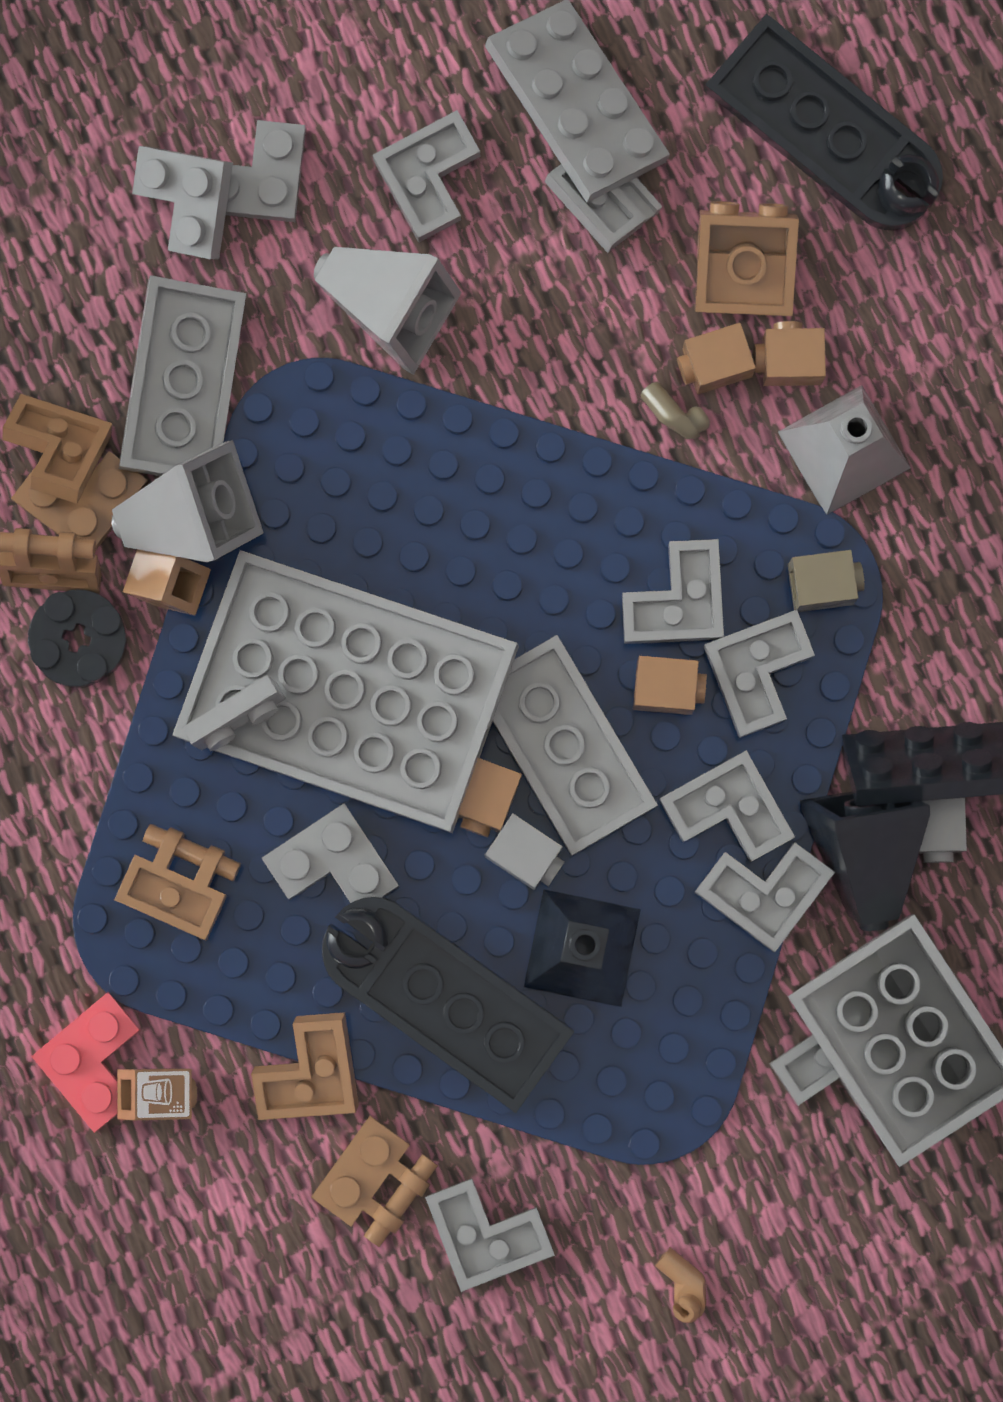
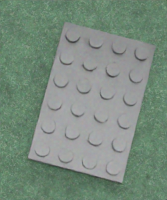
M240 550L175 726L173 736L190 742L181 727L268 675L277 682L286 697L285 700L276 705L278 711L272 717L259 724L253 725L249 721L234 730L236 737L225 746L214 751L453 833L462 802L477 760L480 758L519 645L516 642Z

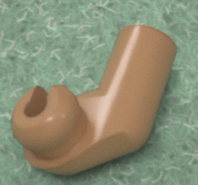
M669 1247L657 1261L655 1267L674 1281L673 1313L675 1317L682 1323H692L703 1315L706 1308V1279L697 1268Z

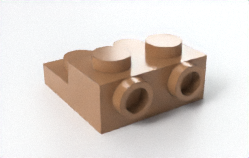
M710 202V210H700L695 312L793 316L799 227L798 216L796 214H788V205L759 204L758 213L739 212L740 204L736 202Z

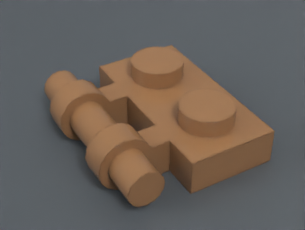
M16 528L14 533L0 532V578L2 585L59 591L79 589L100 594L102 573L98 556L95 555L96 540L77 538V534L73 532H60L59 536L32 534L31 529Z
M150 824L143 837V842L159 849L156 857L151 862L134 855L114 900L207 941L227 897L226 894L210 888L211 882L216 874L234 881L241 863L224 856L225 851L211 845L208 849L185 839V833L170 827L167 831ZM175 856L200 867L194 880L169 870Z
M370 1115L311 1198L349 1226L354 1224L362 1211L366 1212L374 1219V1222L368 1228L364 1237L380 1247L390 1232L396 1234L404 1223L401 1217L417 1195L422 1197L429 1188L430 1184L427 1181L438 1165L424 1154L419 1157L412 1169L402 1164L399 1160L410 1144ZM391 1174L401 1184L386 1205L383 1206L373 1196L387 1176Z

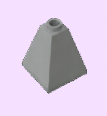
M334 247L330 254L325 253L319 258L314 269L315 281L322 290L404 370L413 375L462 293L440 260L430 254Z
M862 385L778 431L780 438L826 515L911 468Z
M233 440L224 442L173 467L112 509V528L116 536L122 539L124 547L203 562L216 560L264 533Z

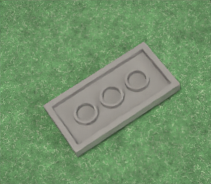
M569 0L557 3L488 37L485 48L586 203L666 163L670 153Z
M150 275L118 469L162 476L173 467L223 443L246 293Z
M558 635L514 659L493 718V723L570 855L577 854L658 806Z

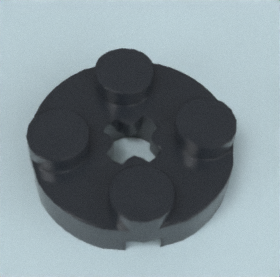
M76 589L63 593H54L38 608L29 626L28 645L32 661L46 677L65 687L85 688L101 682L117 670L126 653L127 632L121 615L106 598L91 591ZM77 625H85L84 634L91 638L89 646L81 645L78 652L70 651V642L64 640L66 632H74Z

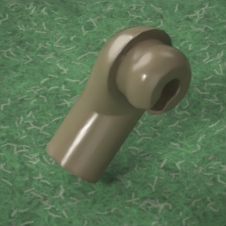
M659 382L651 383L641 393V399L657 419L685 439L699 438V433L707 430L710 426L708 416L700 407L694 406L687 413H684Z

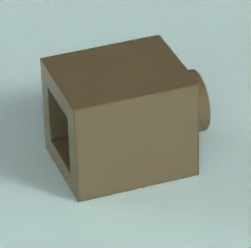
M851 550L792 557L788 563L793 607L798 612L850 606L858 600V592L864 591L863 568L861 562H853Z

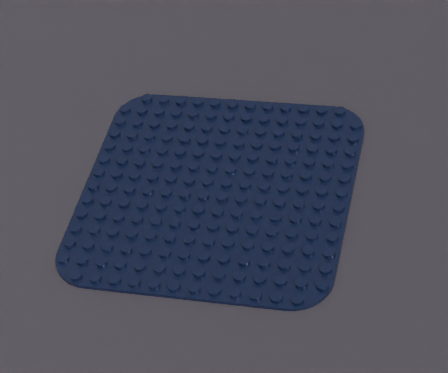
M309 358L294 361L274 369L258 380L239 401L231 416L223 443L231 440L234 442L264 533L216 560L203 562L189 559L211 569L196 615L169 609L167 611L74 900L73 930L77 949L83 964L92 978L106 993L109 992L118 1002L132 1009L298 1061L293 1029V1022L296 1016L345 1012L356 1080L623 1163L637 1165L657 1164L689 1154L703 1145L717 1132L734 1105L783 945L782 942L776 952H772L694 892L724 852L728 853L763 881L768 878L793 843H797L807 852H811L814 838L801 811L800 800L828 795L843 745L842 735H845L848 729L882 613L883 590L881 576L870 548L861 535L847 521L833 512L826 515L824 509L816 504L362 365L333 358ZM719 539L724 637L794 611L788 572V563L792 557L851 550L853 562H861L863 568L864 591L858 592V600L850 606L798 612L815 656L770 674L786 715V721L739 738L704 649L705 644L715 640L624 644L622 593L671 590L668 548L670 541ZM242 550L516 642L519 648L515 659L558 635L658 806L571 856L492 721L480 759L522 774L504 825L513 813L563 846L557 857L565 861L549 887L540 881L536 889L533 890L485 858L486 852L499 832L491 830L488 838L472 833L460 827L463 819L458 817L454 831L450 833L216 751H210L208 748L201 751L191 745L190 742L173 736V732L239 551ZM650 656L699 661L698 673L707 674L704 704L695 703V710L692 715L633 710L638 657ZM747 750L795 838L750 862L725 819L683 843L659 799ZM345 803L400 886L383 898L390 899L404 907L574 1029L570 1039L517 1113L503 1105L332 980L322 958L323 939L330 924L338 927L367 949L373 943V941L348 923L344 924L335 918L344 907L350 904V901L330 873L289 900L267 868L262 857ZM150 824L167 831L170 827L185 833V839L208 849L211 845L225 851L224 856L241 863L234 881L216 874L211 882L210 888L226 894L227 897L207 941L114 900L134 855L151 862L156 857L159 849L143 842V837ZM175 856L169 870L194 880L200 867ZM543 890L641 909L621 1007L524 987ZM582 935L576 939L575 948L578 953L589 955L595 949V942L590 936Z

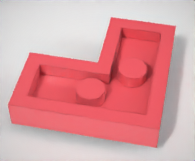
M109 992L31 1056L94 1133L117 1115V1079L103 1062L141 1031Z

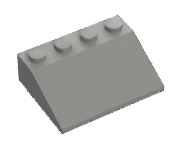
M914 914L908 915L788 996L899 1167L1003 1100V1048Z

